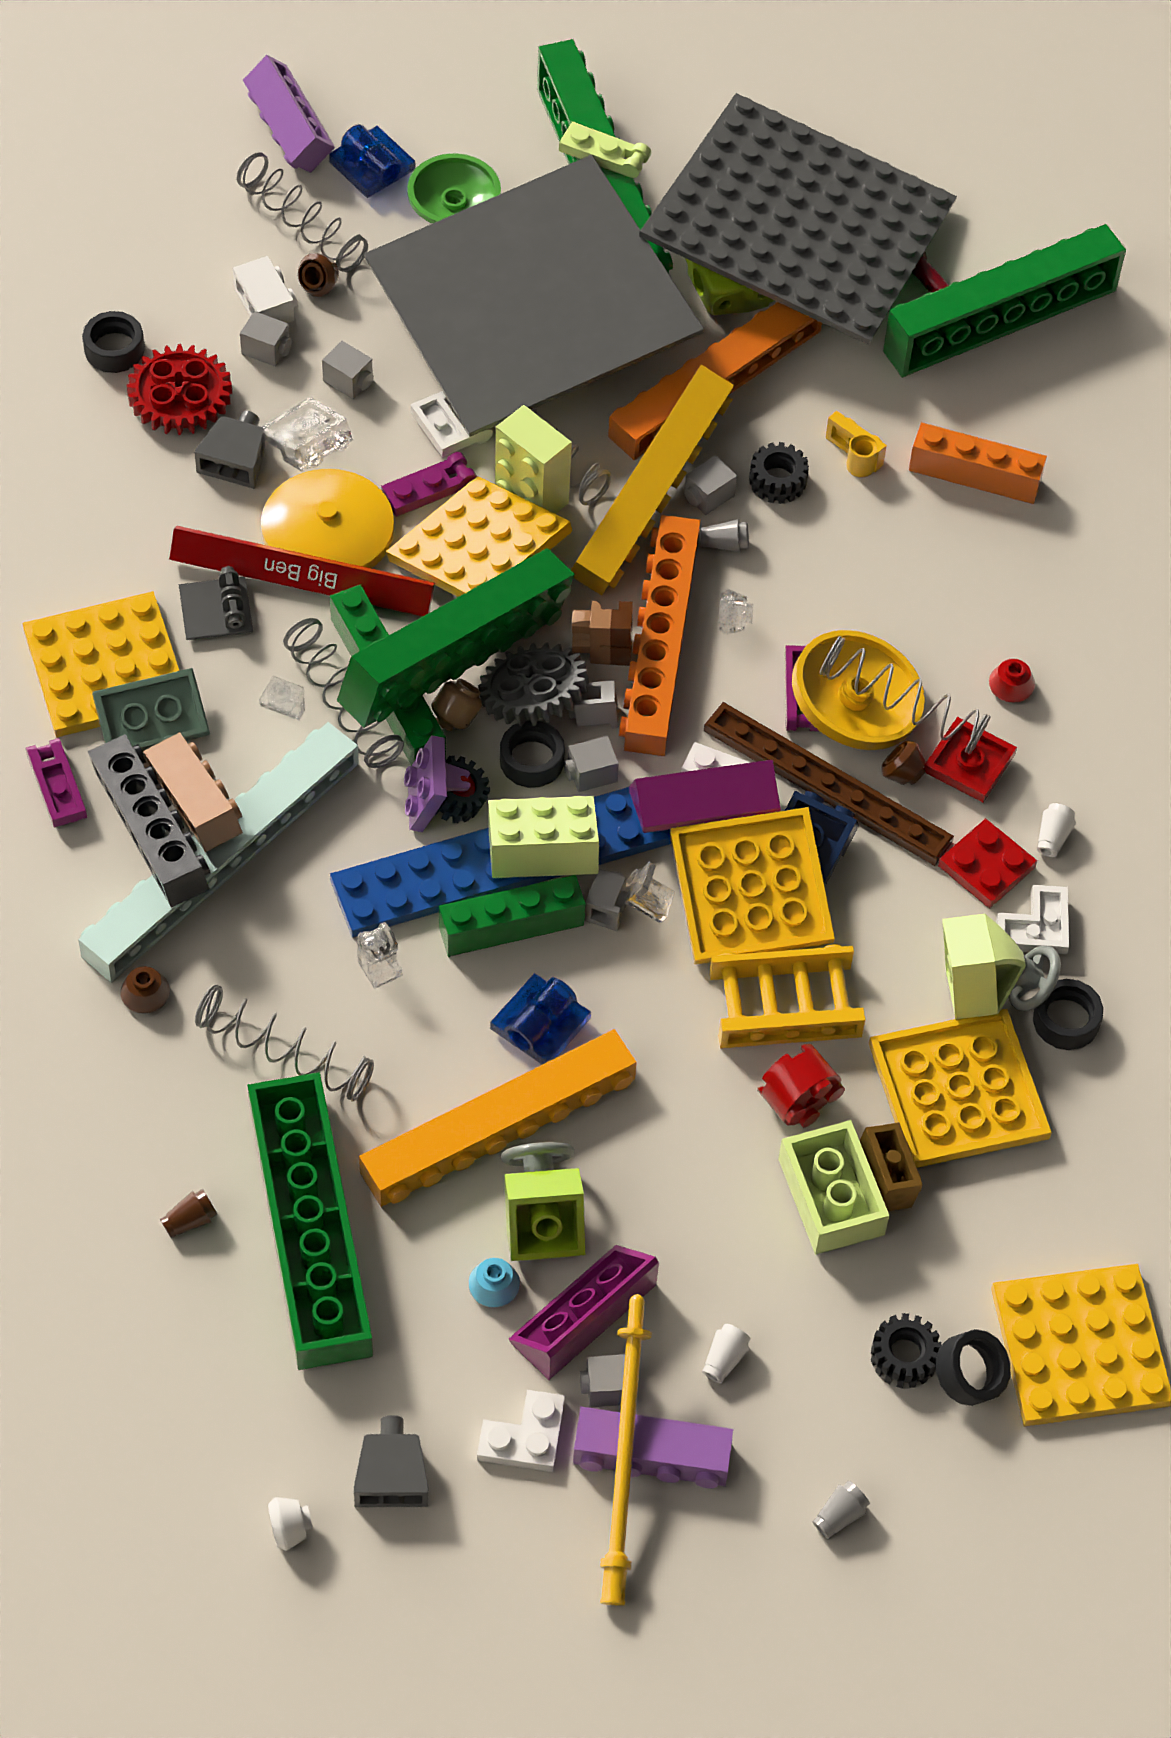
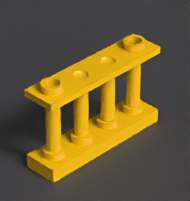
M832 944L824 948L748 954L727 952L719 956H712L709 973L710 980L723 979L729 1016L728 1018L720 1019L718 1034L720 1049L862 1038L865 1025L864 1008L849 1007L843 970H851L854 954L853 946ZM829 971L835 1009L817 1011L813 1007L808 973ZM794 974L800 1012L786 1014L778 1012L773 975ZM759 977L764 1015L747 1017L743 1015L737 978Z

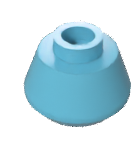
M500 1258L484 1260L473 1269L469 1277L471 1295L477 1302L487 1307H501L510 1303L518 1294L520 1287L517 1271Z

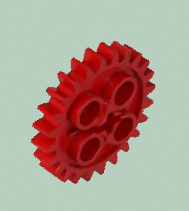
M178 344L176 351H171L170 347L166 345L164 348L165 353L160 354L157 350H152V359L142 356V365H133L134 373L128 375L129 384H126L129 407H133L134 416L141 415V423L143 425L151 421L152 430L154 431L160 426H164L165 434H168L172 428H176L178 435L182 434L183 428H188L194 434L195 426L199 425L206 430L207 420L216 423L218 421L217 413L226 414L225 405L231 404L230 395L233 394L230 372H226L225 363H218L216 354L207 357V349L205 348L199 353H195L194 345H191L188 351H183L182 345Z

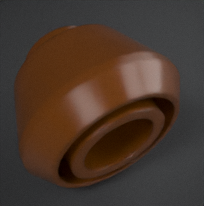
M309 254L301 260L298 266L299 283L309 295L315 297L327 295L338 281L339 270L336 263L322 254Z
M904 741L898 745L882 763V775L901 785L908 782L911 785L915 784L926 771L923 768L926 761L918 744L913 741Z
M147 966L138 967L132 970L122 983L121 999L125 1006L134 1012L152 1013L166 1004L170 995L169 983L157 970Z

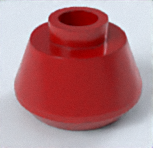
M1007 659L991 672L989 687L999 699L1015 703L1024 701L1032 695L1035 688V680L1029 666L1019 659Z

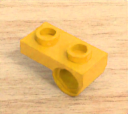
M837 410L828 417L825 438L848 453L846 468L849 473L856 477H867L873 472L876 473L884 465L887 445L879 437L870 434L857 425L853 419L844 416Z

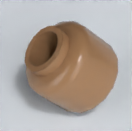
M460 678L456 681L445 682L431 704L432 710L437 716L435 719L438 724L448 731H452L453 728L461 730L468 728L482 707V701L479 698L480 691L468 681Z

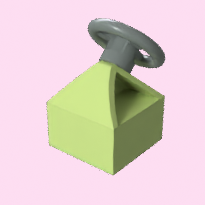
M986 914L942 919L945 970L955 1020L999 1014L1007 998H1009L1011 1005L1015 1009L1029 1011L1042 1004L1051 994L1061 970L1060 957L1054 948L1039 946L1024 956L1015 941ZM1045 956L1050 960V970L1047 979L1043 977L1042 971ZM1040 988V991L1028 1000L1020 999L1030 989Z

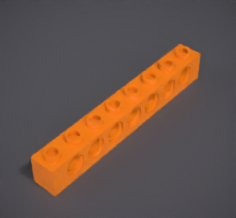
M661 515L659 528H652L650 547H656L655 554L648 553L646 573L651 574V579L644 580L641 600H647L646 607H639L637 627L643 628L642 634H635L632 653L638 654L637 662L630 661L628 681L633 682V688H626L623 709H629L628 717L621 716L619 737H625L624 751L665 756L699 540L700 520Z

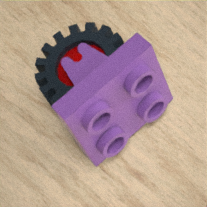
M431 735L424 748L418 750L416 760L412 766H408L405 771L404 785L408 787L405 815L409 816V830L423 832L433 816L437 815L439 811L443 813L441 819L445 821L451 816L452 823H459L461 818L463 822H467L471 817L474 818L488 799L490 787H487L489 779L488 777L482 778L485 771L482 768L474 769L476 763L472 760L469 764H466V757L460 756L457 761L454 755L449 756L446 760L445 738Z

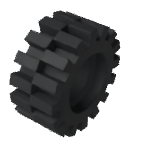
M902 1313L901 1320H898L897 1316L893 1315L888 1323L884 1320L880 1324L879 1330H876L870 1353L872 1354L871 1363L872 1366L877 1365L875 1372L878 1376H881L883 1373L886 1375L884 1380L886 1383L890 1384L894 1379L898 1381L896 1387L903 1388L904 1382H909V1388H914L918 1381L924 1384L928 1381L929 1375L932 1377L935 1373L936 1357L941 1346V1342H938L940 1335L937 1330L931 1332L932 1324L929 1321L922 1325L920 1323L921 1316L915 1315V1319L912 1321L909 1320V1313ZM898 1340H909L917 1344L920 1349V1356L913 1362H904L893 1355L891 1347Z

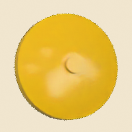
M318 469L304 472L288 479L271 494L262 513V536L265 545L372 569L384 558L393 540L394 516L386 495L370 480L345 470Z
M852 630L827 632L809 642L795 663L792 674V687L799 708L815 728L840 744L861 750L890 748L904 741L916 727L912 723V711L919 682L895 707L885 710L883 699L891 667L884 672L872 687L860 695H857L855 692V680L862 652L838 677L829 680L827 675L824 677L823 674L820 675V669L833 644L839 636L845 637V643L829 671L830 677L840 671L859 649L864 648L865 657L859 677L858 692L864 690L888 664L893 663L894 670L886 700V706L889 707L915 680L920 679L912 664L900 651L878 637ZM923 686L916 708L915 722L920 720L924 710L925 696Z

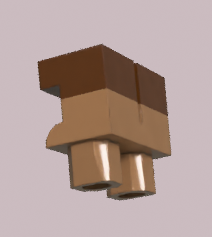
M592 601L591 610H573V653H590L591 664L630 666L633 639V601H619V609H601V605L598 602Z

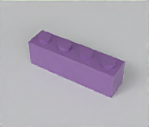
M266 54L243 79L249 90L248 96L259 107L261 119L270 126L273 132L272 138L285 152L284 159L295 169L300 167L311 173L335 146L288 66Z
M580 1407L573 1464L580 1465L585 1470L595 1472L602 1469L616 1470L620 1412ZM636 1415L631 1477H638L643 1474L657 1476L659 1480L668 1483L684 1480L695 1482L696 1485L703 1488L725 1487L733 1429Z

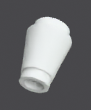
M1053 803L1049 805L1048 809L1043 811L1039 845L1037 847V851L1047 857L1057 856L1058 851L1076 824L1074 819L1075 812L1071 808Z
M724 1324L723 1328L715 1333L702 1373L709 1379L722 1383L724 1378L728 1376L749 1351L748 1344L751 1340L749 1335L733 1325Z

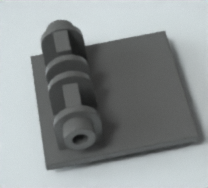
M227 566L222 568L218 576L219 580L178 584L186 640L253 632L245 577H239L238 572L233 567Z

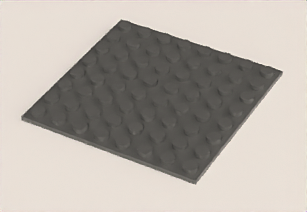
M735 93L642 227L639 236L869 345L956 201L957 196L943 188L923 181L915 175L893 167L887 162L863 153L859 149L848 146L831 136L816 131L803 123L786 117L776 110H771L756 103L748 97Z
M592 154L364 253L367 263L469 437L500 424L522 405L532 410L704 333V328L648 241L639 236V227Z

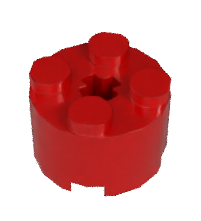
M812 1044L801 1045L803 1052L793 1058L788 1053L783 1055L763 1075L762 1079L766 1083L765 1086L757 1089L787 1126L800 1123L803 1128H806L813 1124L820 1116L818 1111L828 1102L832 1103L839 1099L845 1091L841 1084L842 1079Z

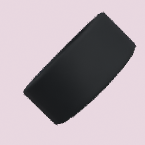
M108 311L91 318L84 326L82 334L84 353L87 361L94 368L103 372L118 373L131 369L134 364H138L142 359L145 350L144 334L141 324L132 315L120 311ZM111 333L124 334L133 340L130 345L115 351L103 350L95 345L99 338Z
M526 720L522 726H519L518 723L514 724L503 734L500 742V767L505 776L513 783L527 788L542 787L552 783L561 774L565 759L564 739L559 731L549 723L538 721L533 726L531 720ZM524 742H538L551 749L552 758L547 763L539 766H527L513 759L512 750Z
M1060 979L1048 998L1038 1007L1034 1008L1033 1024L1036 1033L1049 1045L1064 1050L1079 1049L1091 1043L1099 1032L1104 1007L1100 996L1091 986L1080 980ZM1058 1000L1074 1001L1088 1012L1089 1020L1082 1028H1063L1049 1018L1047 1014L1048 1006Z
M973 1329L949 1337L940 1346L936 1357V1374L940 1386L951 1399L959 1404L973 1406L998 1398L1006 1390L1011 1377V1362L1005 1347L997 1337L988 1331ZM967 1345L977 1350L986 1366V1381L984 1387L979 1390L967 1382L960 1367V1355L963 1347Z

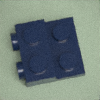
M794 791L785 811L809 807L823 882L827 884L840 857H844L859 828L858 821L854 819L855 814L852 811L839 805L833 809L823 804L824 799L813 792L806 791L805 794Z

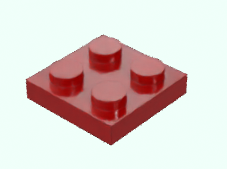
M956 717V719L944 735V738L947 737L963 721V719ZM966 721L952 737L939 742L925 763L924 769L926 774L984 803L1016 755L1017 747L984 730L974 750L968 755V752L965 753V749L971 739L974 725Z
M985 818L939 859L938 867L990 909L1036 868L1038 860Z

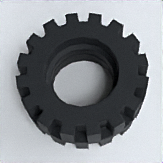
M774 442L768 443V448L762 446L758 452L754 453L750 465L749 483L752 485V491L754 493L758 492V497L762 500L767 497L770 503L778 500L779 504H784L785 499L792 502L795 500V495L800 497L803 490H805L809 470L808 459L803 457V452L800 449L795 451V446L792 444L786 447L784 446L785 442H779V446H775ZM780 468L788 471L791 475L778 478L770 475L767 471Z

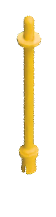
M639 1294L633 1295L630 1298L627 1328H620L617 1332V1336L626 1339L610 1547L609 1552L600 1562V1568H604L600 1603L612 1606H625L627 1571L631 1570L632 1561L628 1560V1556L625 1554L641 1342L650 1339L652 1336L651 1331L643 1329L645 1301Z

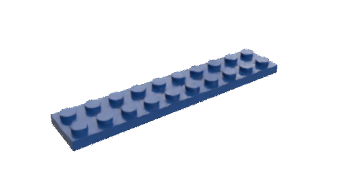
M629 787L594 797L599 838V865L672 844L670 829L643 833ZM488 827L330 873V882L353 938L438 913L440 905L537 884L564 875L492 878Z

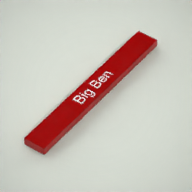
M176 526L173 530L169 560L217 571L231 566L238 572L239 576L329 596L361 584L368 599L374 606L419 616L430 613L435 586L434 582L182 526Z

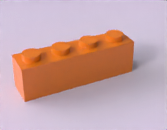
M921 422L913 444L908 471L1034 504L1047 456Z

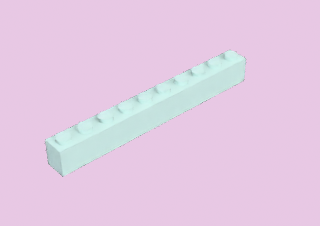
M329 722L319 730H313L301 746L295 751H289L283 757L277 767L271 772H265L258 779L254 787L247 793H241L235 798V802L242 813V817L237 819L242 829V834L207 852L203 850L195 836H192L197 847V851L194 852L195 856L202 854L209 867L210 874L205 877L210 890L174 907H170L153 875L147 880H141L135 885L129 896L122 902L113 904L107 911L106 916L95 925L88 926L82 932L78 939L81 958L106 979L113 982L359 764L358 745Z

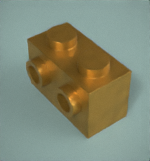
M900 1122L866 1127L860 1138V1143L887 1211L912 1208L919 1192H921L923 1184Z

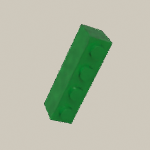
M572 875L440 905L439 930L447 956L450 957L584 926L586 904L577 877Z

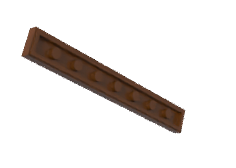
M725 702L721 703L704 724V732L756 762L773 759L776 774L805 791L819 795L824 799V802L834 808L839 805L852 811L855 814L854 819L934 866L953 843L954 835Z

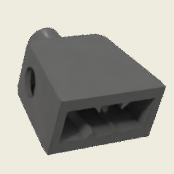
M243 411L239 420L225 416L220 417L194 452L196 472L255 489L265 453V432L262 427L258 426L260 422L259 417L251 411Z
M395 1415L384 1416L381 1418L380 1434H367L364 1436L354 1483V1507H428V1483L420 1438L416 1434H404V1419Z

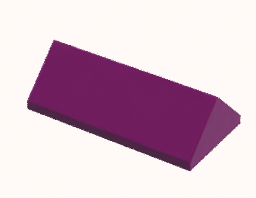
M773 759L637 778L629 786L630 795L643 833L781 811Z
M615 1245L509 1338V1341L533 1366L550 1380L629 1310L630 1298L633 1295L639 1294L644 1297L657 1285L659 1261L655 1256Z

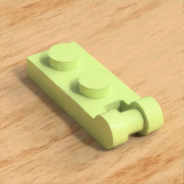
M575 122L570 124L559 142L560 152L579 159L592 154L600 167L630 178L638 177L643 168L642 163H646L652 154L650 147L644 143L632 144Z

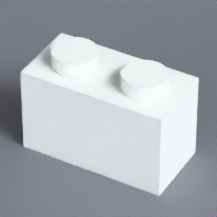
M268 256L233 267L234 289L250 316L256 311L286 323L294 321V307L297 306L295 294L291 288H286L280 268L278 266L274 267Z

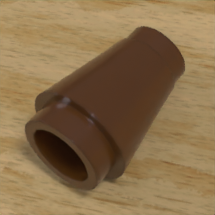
M202 1189L197 1193L190 1192L165 1214L166 1216L162 1217L160 1221L170 1238L212 1223L210 1219L218 1215Z

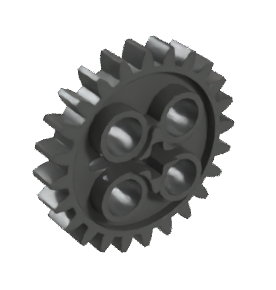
M546 642L538 649L535 643H532L530 649L526 651L521 646L518 647V653L516 654L507 651L505 652V660L495 658L496 667L487 666L485 668L487 674L480 676L481 684L478 685L482 706L486 708L488 715L494 714L496 721L505 718L506 724L509 725L514 720H517L518 725L522 726L526 720H531L532 725L535 726L538 719L543 718L548 723L550 722V715L555 714L558 717H563V709L573 710V702H582L581 694L588 692L586 684H589L585 661L581 660L579 653L573 655L572 648H567L563 651L561 644L550 649L549 644Z

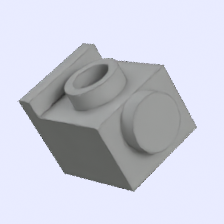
M615 681L590 682L586 684L588 692L581 694L582 702H573L574 709L568 710L569 718H576L577 727L611 723L612 729L619 728Z
M598 870V874L585 901L586 922L614 931L618 930L620 912H624L629 898V892L625 891L627 878L623 874L616 871Z

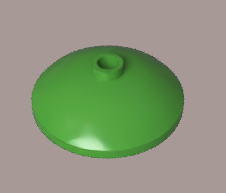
M442 154L427 159L412 172L408 181V200L410 205L420 217L432 224L501 194V184L496 172L484 161L465 154Z

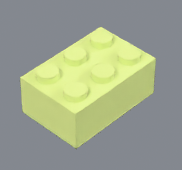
M522 405L496 426L495 485L556 514L569 503L572 441L525 405Z
M594 796L488 800L492 878L598 874L599 838Z
M851 1120L781 1140L778 1160L815 1255L885 1235L889 1213Z

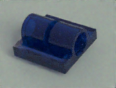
M362 124L352 126L342 137L341 147L329 153V162L366 198H369L416 169V161L378 125L370 130Z
M534 973L490 1022V1029L543 1065L557 1058L591 1019V1011L577 1002L576 994L565 982L555 977H551L546 981Z

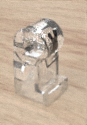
M386 922L381 923L377 929L358 934V963L374 989L403 976L402 968L397 961L398 944L391 928Z

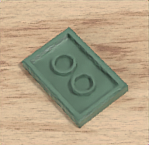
M193 668L92 692L105 743L126 734L132 747L138 744L143 752L178 733H181L186 741L210 735Z

